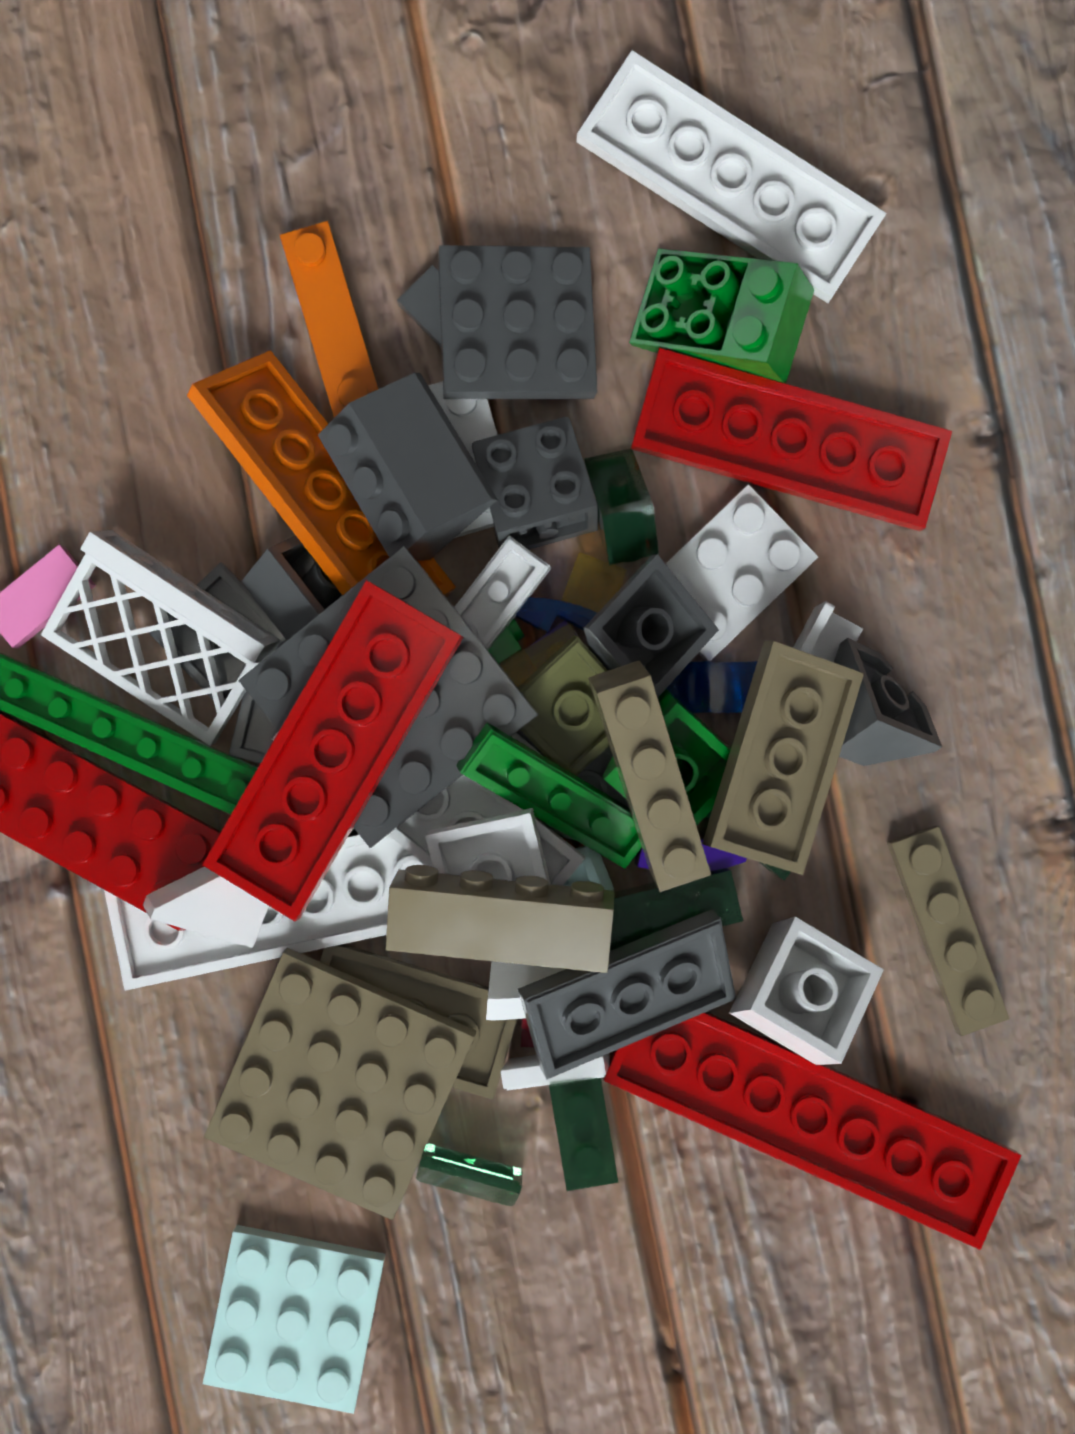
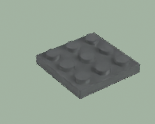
M439 245L438 271L443 399L595 398L597 394L590 247Z

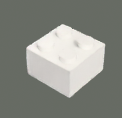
M792 917L771 925L729 1014L815 1065L842 1064L884 969L799 918Z

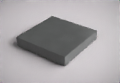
M220 562L197 584L198 587L280 639L281 641L277 648L287 641L244 584L224 563ZM167 613L169 622L178 620L171 614ZM186 624L171 627L178 657L201 652L197 633L194 629ZM160 630L148 632L164 648ZM210 641L212 649L221 648L217 644ZM229 652L213 655L220 683L226 684L237 681L246 663ZM203 658L180 663L186 673L202 689L210 687ZM232 689L223 691L225 700ZM212 693L208 694V696L213 700Z

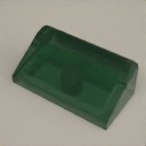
M428 1143L422 1154L416 1179L422 1183L494 1203L514 1206L521 1192L523 1171L520 1168Z

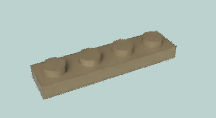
M932 826L887 842L955 1032L960 1036H964L1009 1020L940 827Z

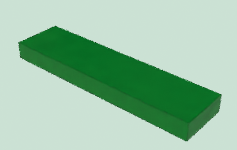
M488 722L473 741V745L466 757L459 760L456 765L461 774L523 810L533 808L535 817L626 869L642 848L630 808Z

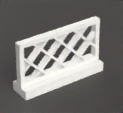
M113 530L89 532L80 550L85 552V555L43 629L41 636L209 746L215 744L246 693L245 688L238 680L274 652L281 640ZM96 566L110 575L115 592L114 597L97 601L93 600L88 580ZM125 585L135 592L127 594ZM80 596L82 604L75 605ZM143 596L153 603L158 624L136 629L128 599ZM117 602L125 632L103 636L95 607ZM84 610L91 639L78 642L62 632L61 629L71 612ZM167 612L178 620L169 622ZM186 624L196 631L201 652L178 657L171 627ZM160 630L167 659L145 664L138 634ZM126 637L134 667L120 670L110 663L105 642ZM210 641L217 644L221 648L212 649ZM93 645L95 653L85 646ZM229 652L246 663V666L237 681L221 684L213 655ZM203 658L210 687L187 692L180 663ZM169 665L176 694L161 697L152 691L147 670ZM136 673L137 680L128 674ZM232 689L225 700L223 691ZM212 693L217 715L210 727H207L194 718L189 698ZM178 700L180 708L171 702Z

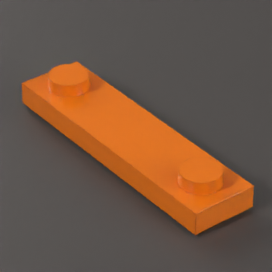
M324 221L281 234L280 239L335 418L350 402L379 388L328 221Z

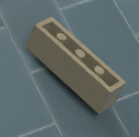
M636 661L588 677L643 853L659 892L710 876V869L651 675L640 661Z
M412 865L408 866L405 870L398 869L389 887L386 951L608 973L615 891L604 890L601 884L590 881H577L572 883L571 886L549 884L548 880L538 876H520L515 881L493 879L491 873L480 870H469L462 872L460 875L438 873V869L432 866Z

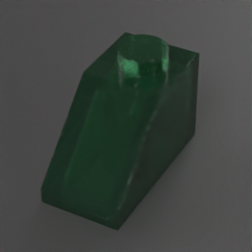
M626 449L584 458L586 471L598 505V530L609 565L621 562H634L641 558L649 557L652 554H659L654 506L633 450Z

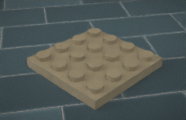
M287 947L278 962L204 1138L393 1220L472 1045L476 1030Z

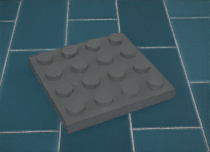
M405 546L390 556L238 680L279 732L366 580L464 636L354 825V829L369 848L374 847L463 776L456 765L459 760L466 757L473 745V741L487 722L512 737L539 715Z

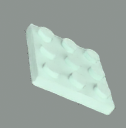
M236 1225L232 1233L203 1384L354 1414L386 1254Z

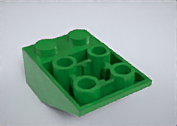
M658 248L629 343L632 346L658 353L659 348L786 384L813 297L814 288L798 263Z

